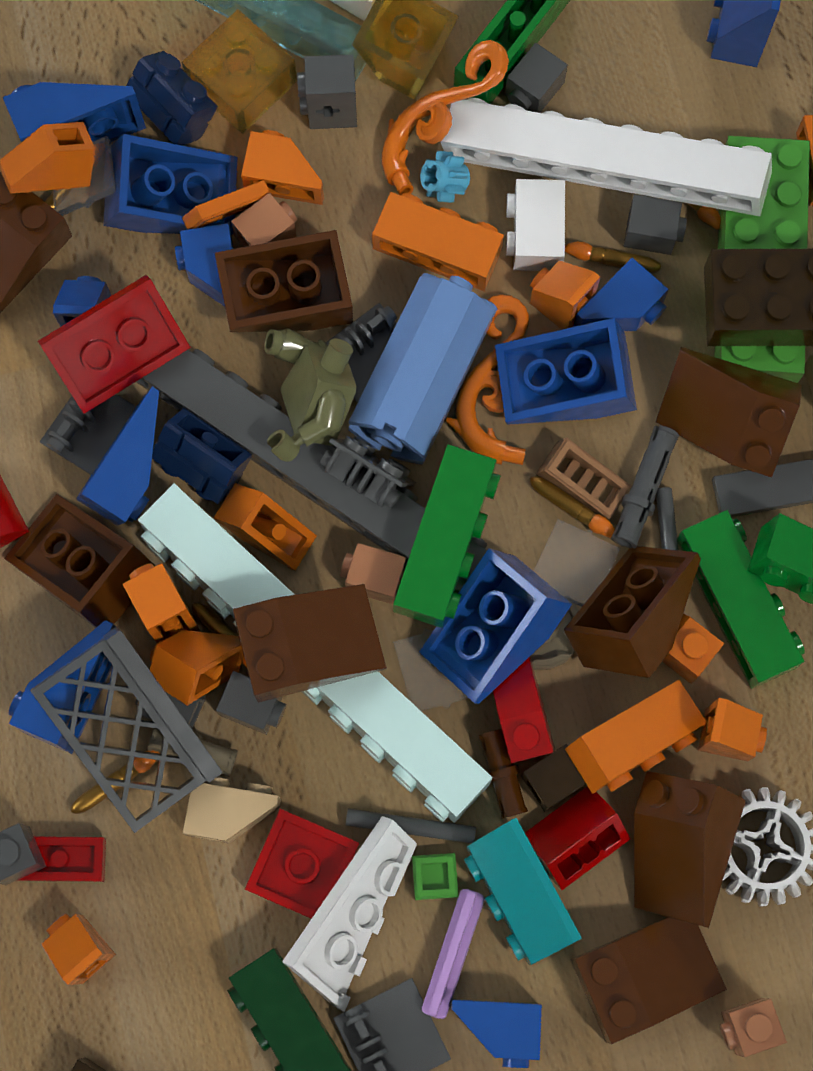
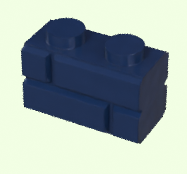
M165 51L144 56L138 61L132 73L133 76L126 85L133 87L140 109L173 144L183 146L197 141L203 136L209 125L208 122L212 119L218 106L207 96L206 88L199 82L193 81L180 68L181 63L175 56Z
M185 408L180 410L164 425L152 454V459L161 465L162 470L166 474L179 477L194 487L195 492L201 498L212 500L217 504L227 497L235 483H239L243 471L252 457L251 453Z

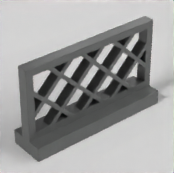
M116 626L103 635L104 638L33 687L30 692L132 831L136 833L205 781L209 783L223 772L119 627ZM103 651L112 664L110 682L103 683L84 680L87 662ZM80 668L78 679L67 677ZM117 672L127 686L115 684ZM59 682L77 685L73 710L53 707L44 693ZM83 686L108 690L104 714L79 711ZM114 691L134 694L138 700L135 719L110 715ZM143 708L153 721L141 720ZM59 714L71 716L70 727L67 726ZM77 717L103 721L98 745L78 741L74 735ZM109 722L134 725L130 749L104 746ZM140 726L157 728L163 734L160 754L136 750ZM168 743L178 756L167 755ZM86 750L97 751L96 762L92 760ZM103 752L128 756L124 780L106 778L100 771ZM134 757L159 760L155 784L130 781ZM165 761L184 764L193 776L179 787L161 785ZM111 785L123 787L121 798ZM129 788L154 791L151 807L135 818L126 806ZM160 792L170 793L158 802Z

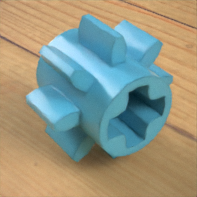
M437 151L436 160L426 159L420 173L421 184L427 190L426 196L437 197L438 202L454 203L455 194L464 195L470 183V172L464 164L465 158L454 156L453 152Z

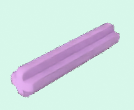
M462 889L459 893L422 1005L423 1013L437 1019H445L447 1017L485 901L484 896L476 891Z

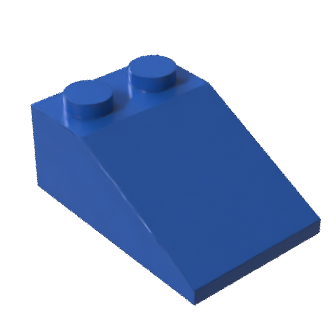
M714 0V7L720 8L718 19H711L706 42L713 43L711 58L757 68L779 12L781 0Z
M39 82L34 85L20 86L13 90L11 94L2 97L21 142L44 124L84 122L95 147L116 141L122 134L131 135L146 129L136 93L132 86Z
M122 134L108 148L103 226L141 233L180 234V231L187 230L182 217L195 206L236 191L238 157ZM235 214L203 227L228 223L232 235L234 232L231 221L235 219Z
M615 318L495 345L505 422L508 425L597 419L637 410L626 336Z
M153 386L142 397L76 498V500L117 526L125 523L127 520L131 523L133 520L136 521L149 501L144 496V493L149 487L159 398V390Z
M489 548L458 593L462 595L454 619L446 617L442 628L436 626L419 652L469 699L479 704L550 638L572 606V603L516 556Z
M105 620L31 680L24 692L19 691L15 695L9 708V715L12 716L9 724L31 737L72 754L74 750L30 690L104 638L103 635L116 626ZM103 651L87 662L84 680L106 682L112 669V664ZM80 668L67 677L78 679ZM59 682L44 694L53 707L73 710L77 685ZM83 686L79 711L92 712L102 689ZM59 714L67 726L70 727L71 716ZM77 717L74 735L78 740L89 718Z

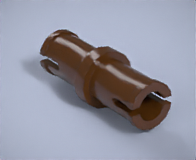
M502 728L478 735L489 774L493 777L491 781L501 811V819L528 812L516 775L520 773L518 765H514L510 761Z

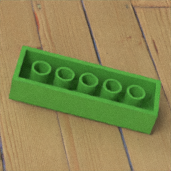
M728 136L725 145L739 148L743 146H756L765 152L772 153V174L761 216L719 209L721 222L720 229H718V249H807L810 141ZM714 346V357L792 382L799 383L805 374V346Z

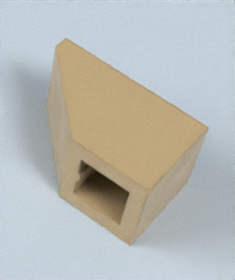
M216 777L209 783L205 781L190 792L183 834L189 837L231 843L279 809L281 799L277 795H272L273 787L247 783L246 790L230 788V780Z

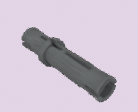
M661 425L659 427L654 426L648 447L638 468L629 494L624 495L621 502L623 510L611 537L615 543L621 546L636 548L648 516L653 515L655 495L666 471L671 453L679 438V434L675 430Z

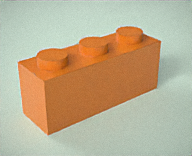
M390 192L372 233L374 250L447 278L459 276L469 281L473 288L484 292L501 254L504 234L499 233L497 228L488 223L477 222L475 224L462 219L457 212L444 207L435 209L425 205L421 199L412 194L403 193L398 195Z
M152 563L137 568L129 575L131 580L122 584L147 631L156 643L162 639L166 640L182 630L201 632L162 563L155 567Z
M679 679L580 736L566 747L565 751L592 794L605 786L609 788L610 792H613L633 779L630 771L640 766L643 772H646L666 759L662 753L663 751L673 747L674 751L678 753L696 742L698 738L694 732L706 725L707 721Z

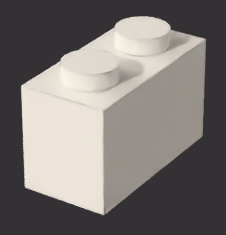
M516 179L515 193H507L506 218H514V232L507 231L506 256H513V270L541 271L544 267L550 270L559 260L564 262L565 180Z

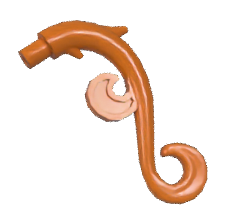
M493 40L481 41L468 54L465 63V74L470 80H477L479 67L485 61H491V68L482 81L434 91L408 106L398 116L396 121L393 118L389 120L388 134L382 150V167L388 183L395 186L399 195L403 193L411 194L414 190L409 180L410 172L405 163L409 153L405 148L410 134L416 127V134L423 142L434 145L442 141L452 126V115L447 105L482 94L502 81L508 69L509 59L506 49L500 43ZM431 115L428 122L422 120L424 117Z
M501 294L489 298L488 301L495 304L498 309L486 334L496 340L501 338L502 332L496 328L494 321L500 314H509L515 318L516 327L514 332L502 343L522 339L529 322V314L523 303L511 295ZM494 349L472 369L464 381L457 399L456 418L447 417L445 421L459 434L472 452L496 459V464L502 465L503 461L523 465L526 449L506 445V441L496 438L492 428H488L486 433L480 427L476 418V399L479 392L485 387L493 390V394L489 396L483 395L481 401L485 408L490 412H504L499 372L494 371L498 366L496 350Z

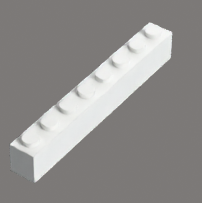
M468 98L451 103L452 126L448 134L440 142L444 151L453 152L454 156L464 157L465 163L761 216L772 174V153L765 152L759 147H733L709 138L701 141L683 138L680 134L669 131L662 132L661 134L647 132L634 125L618 127L604 124L594 118L572 119L554 111H545L543 113L526 111L523 107L514 104H507L503 107L488 104L479 98Z

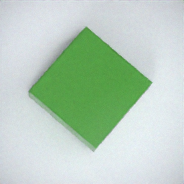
M455 853L412 856L415 900L458 898Z

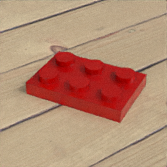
M147 274L37 341L83 414L191 348Z

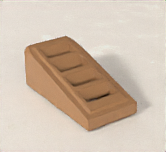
M567 437L554 445L536 472V475L550 481L584 504L585 507L587 506L590 510L606 517L608 520L611 519L621 504L624 495L632 487ZM566 457L570 461L563 472H560L556 468L562 459ZM578 466L585 470L575 483L570 478ZM594 475L599 479L590 493H588L584 488ZM609 484L613 489L604 503L598 500V497L606 485Z

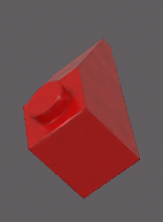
M529 657L493 690L511 763L556 751L531 657Z

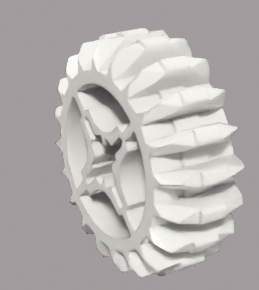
M767 787L759 789L757 801L751 789L742 791V798L746 801L741 817L753 811L767 812L765 821L761 822L756 832L737 830L734 845L743 849L748 859L746 870L748 872L745 875L737 867L730 853L723 880L729 877L731 882L727 885L725 892L732 895L741 886L743 888L741 902L749 903L756 892L759 906L768 905L771 892L772 898L777 905L784 904L786 902L784 889L790 896L796 898L801 895L796 881L805 886H810L813 883L812 877L805 872V869L813 870V859L810 858V854H813V844H811L810 840L813 837V828L808 830L805 825L806 822L813 818V814L810 811L800 816L796 814V811L801 806L799 799L792 800L786 807L784 805L786 792L782 790L776 792L772 801H770V792ZM780 819L790 828L795 839L796 851H793L794 848L784 844L781 840L780 827L782 823L779 822ZM766 834V845L777 853L772 854L770 852L764 854L763 859H761L760 848L754 845V842H751V840L763 839V835ZM771 861L792 864L789 872L780 880L774 883L759 882L761 874L766 872Z

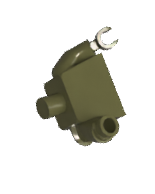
M288 328L284 330L270 329L264 345L266 354L274 355L277 359L294 364L280 388L294 435L290 437L284 430L279 429L269 436L267 444L272 448L271 452L280 460L290 462L298 455L300 446L304 443L307 447L313 443L334 446L329 442L330 439H338L356 393V383L348 363L353 353V348L346 341L337 338L331 339L327 345L321 339L318 342L310 341L303 335Z

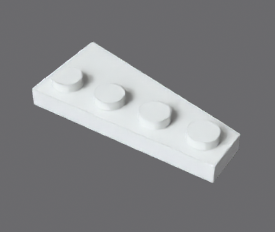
M384 816L380 818L282 961L331 1005L345 1012L351 998L346 995L353 976L357 975L360 977L367 961L362 956L372 933L378 935L385 918L382 917V909L388 896H395L417 846V843L394 820Z

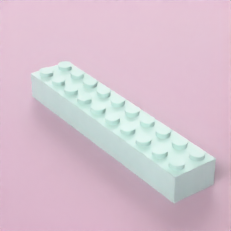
M175 483L138 519L145 531L141 538L147 543L146 546L164 563L170 558L173 561L171 565L177 571L176 574L194 591L200 586L204 590L202 594L208 600L207 603L223 619L229 614L235 618L234 608L277 597L295 595ZM379 672L302 691L316 705L321 700L330 707L328 712L331 715L329 717L344 732L349 734L354 729L362 737L360 740L362 743L361 747L375 761L380 763L385 758L394 767L392 776L406 790L411 793L417 788L427 797L424 800V806L441 822H444L448 817L455 823L491 783L493 777Z

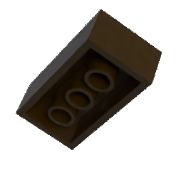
M813 248L711 249L704 266L707 346H813Z

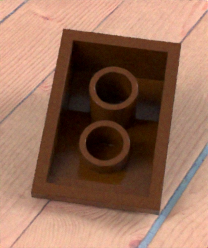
M1 172L0 313L72 237L65 218L35 193L10 194Z
M337 230L215 252L230 332H269L270 329L284 330L285 328L292 331H314L353 323V306Z
M681 347L655 422L675 430L679 436L731 465L772 478L800 406L802 384Z
M56 494L28 528L29 532L19 539L4 559L95 628L105 620L115 624L132 603L122 584L131 580L129 575L134 570L152 562L133 544Z
M643 546L629 548L564 628V632L583 667L650 678L673 647L701 560L697 552Z
M365 584L277 597L233 609L253 693L258 703L387 669Z
M647 771L634 812V907L709 928L746 800L718 785Z
M669 917L570 959L604 1039L609 1044H614L648 1029L727 990L699 926Z

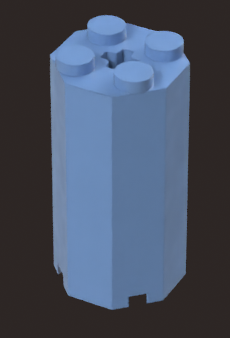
M423 273L349 420V431L379 451L382 446L393 450L390 456L398 460L423 465L498 309L497 306L472 292L473 285L464 278L451 276L448 281L444 278Z

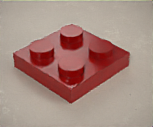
M280 809L245 890L312 919L356 855L360 843Z

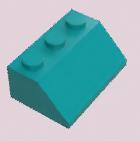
M517 818L508 821L467 846L466 849L470 856L464 858V862L475 882L481 879L484 880L491 895L484 899L496 921L505 919L512 933L505 938L518 961L525 958L528 964L532 965L582 939Z

